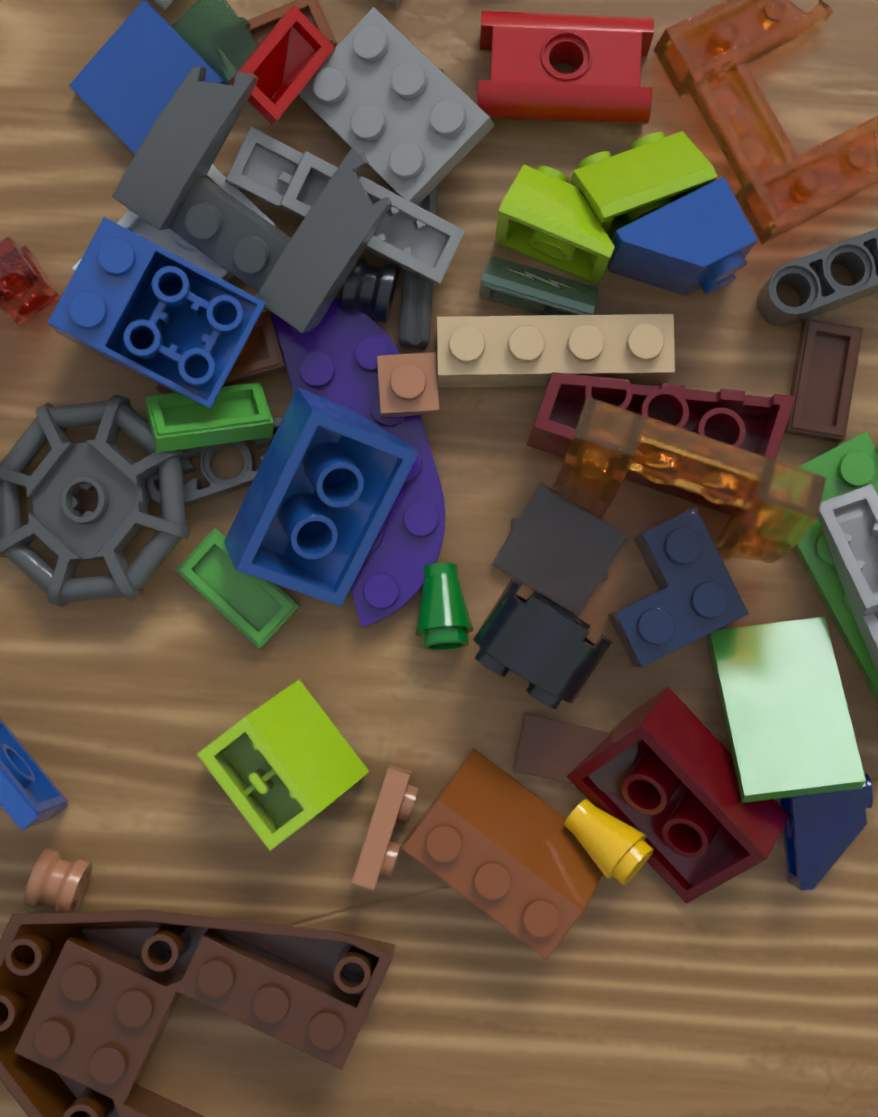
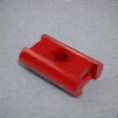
M481 11L480 50H491L490 80L478 81L477 105L491 119L648 125L653 87H640L641 56H648L654 35V19L650 17ZM565 62L574 66L577 71L564 74L556 71L552 66L556 63Z

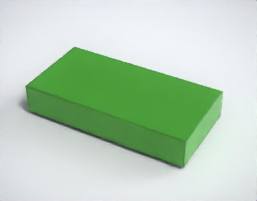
M261 382L222 387L211 409L178 393L145 396L146 414L156 453L273 437L274 422Z
M214 528L178 566L176 571L259 649H262L301 606L277 584L235 570L224 544L226 537L218 529Z

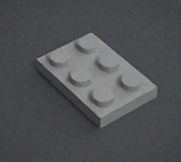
M374 7L335 47L298 94L351 148L357 147L364 152L369 161L368 165L399 196L416 205H419L495 126L491 118Z

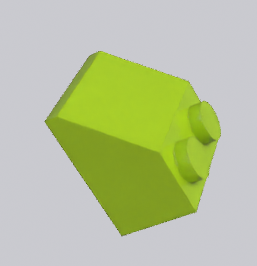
M661 131L648 134L636 140L631 145V150L611 156L609 151L595 153L580 161L578 169L573 170L570 184L578 187L611 241L616 230L716 181L717 175L713 165L683 131L667 137Z

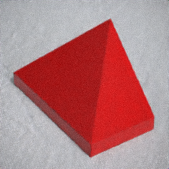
M295 5L288 9L237 71L252 73L259 78L247 101L271 125L278 121L335 49ZM236 73L229 81L231 85H234Z

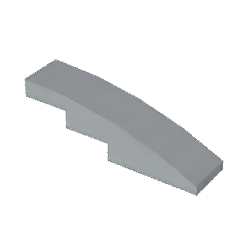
M251 126L225 182L303 221L338 168L307 151L303 154ZM361 176L359 180L373 204L386 197H389L392 202L364 251L440 284L465 230Z
M870 484L817 503L815 509L852 613L878 674V495L873 485Z

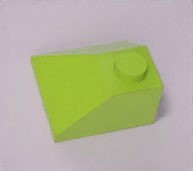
M523 165L498 210L494 243L599 287L615 248L612 241L578 187L569 184V179L565 174L548 166H538L536 170Z

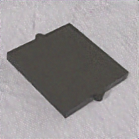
M541 483L520 518L515 517L511 520L510 526L512 531L492 562V565L578 616L598 582H604L608 579L606 569L627 535Z

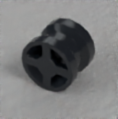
M360 257L344 283L341 312L353 315L358 311L371 313L374 320L386 323L396 292L399 266L386 264L379 268L369 265L365 258Z

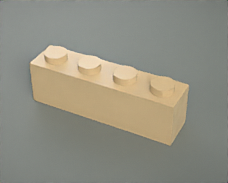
M674 314L437 317L438 388L546 387L552 372L630 380V384L661 385L662 383H667L675 373Z

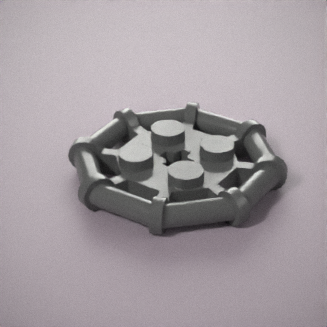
M113 395L106 401L56 407L50 403H45L36 409L37 417L0 463V557L10 559L45 591L51 604L64 607L69 602L125 597L132 601L143 595V586L182 538L188 539L191 527L186 525L182 460L186 457L185 451L182 449L156 453L149 422L131 407L130 400L127 397ZM100 424L96 439L86 440L87 442L85 443L70 442L66 435V428ZM123 430L150 455L134 463L115 446L119 431ZM47 441H49L52 449L32 475L23 473ZM159 471L162 518L148 514L151 496L149 489L146 487L145 478ZM19 485L27 487V498L33 499V514L28 513L29 523L23 527L21 522ZM96 488L98 492V506L94 512L87 511L81 515L78 511L82 505L81 499L77 496L81 489L93 491ZM143 526L158 530L129 566L122 552ZM37 538L41 539L59 556L55 569L30 547L32 541ZM105 559L112 574L75 577L79 561Z

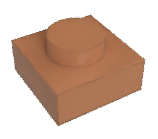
M436 352L377 356L381 418L439 414Z

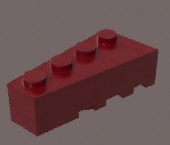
M552 372L527 446L746 520L763 503L795 396L774 394L772 397L745 395V391L720 389L719 392L685 389V385L662 383L660 386L630 384V380Z

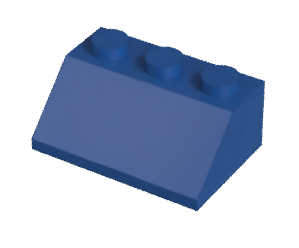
M297 387L224 540L235 570L341 607L419 454L418 451L351 409Z

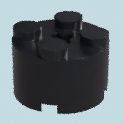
M511 579L473 639L480 647L475 659L503 677L507 675L509 670L530 682L526 691L550 708L556 710L562 700L574 703L610 647L611 640L602 634L597 643H594L587 637L589 634L588 629L590 628L588 623L537 591H534L533 595H530L528 599L522 597L517 593L523 584Z

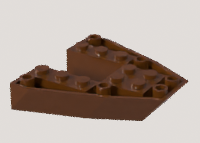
M153 910L12 914L0 939V1080L28 1117H205L138 1085L180 994L342 1070L390 966L396 944L337 931Z

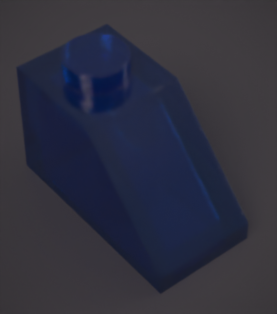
M864 773L866 782L863 788L780 798L782 809L789 815L783 828L788 883L801 891L813 890L867 825L866 809L871 808L873 804L872 784L867 773Z

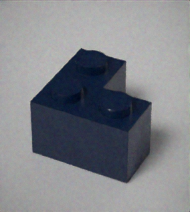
M694 507L642 532L634 538L659 590L608 614L632 665L642 667L748 615L749 612L697 508Z

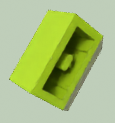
M300 679L245 716L197 753L269 851L314 818L370 772Z

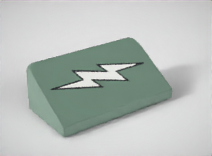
M494 256L489 259L483 271L479 291L482 298L538 315H593L599 293L598 288Z

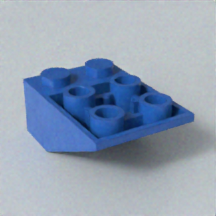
M104 217L47 323L63 337L115 364L211 409L266 306V302Z

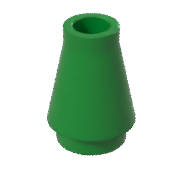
M433 563L425 565L416 635L422 637V648L433 651L464 648L469 645L468 633L474 629L459 582L457 564Z

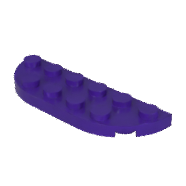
M334 299L320 324L313 329L301 333L270 311L294 394L298 387L349 408L415 448L419 453L351 587L362 628L391 616L418 593L423 585L424 566L436 563L442 547L445 532L444 496L421 415L381 418L377 356L400 353L387 333L362 311H358L353 315L342 313L341 300Z

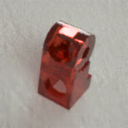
M8 236L0 242V308L20 325L59 300L61 296L31 250L26 245L20 248L11 236Z

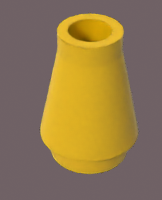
M588 799L580 802L564 822V826L573 833L605 878L610 880L613 877L623 886L637 874L654 851L644 841L646 834L597 808Z

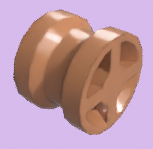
M48 847L45 848L37 859L29 877L24 894L25 905L34 908L47 905L55 908L57 913L77 912L90 881L92 862L83 859L70 862L62 859L59 851Z

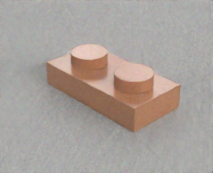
M391 764L388 766L351 882L352 884L374 890L379 875L391 878L401 844L390 841L396 819L409 821L419 789L418 787L408 785L412 771Z

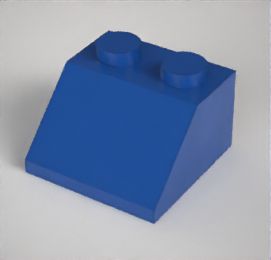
M722 177L616 230L612 240L615 248L607 269L609 272L684 296L702 288L705 295H709L736 279L734 273L747 265L745 257L758 239L725 177Z

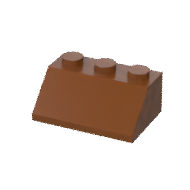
M475 748L468 754L415 824L402 845L404 851L546 960L582 914L603 875L573 833L564 826L565 817Z

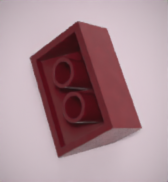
M669 687L632 711L611 731V734L567 775L568 779L594 806L646 834L644 841L654 849L647 863L686 904L768 859L789 818V815L774 799L742 803L732 754ZM639 742L635 765L622 784L623 795L601 791L588 775Z

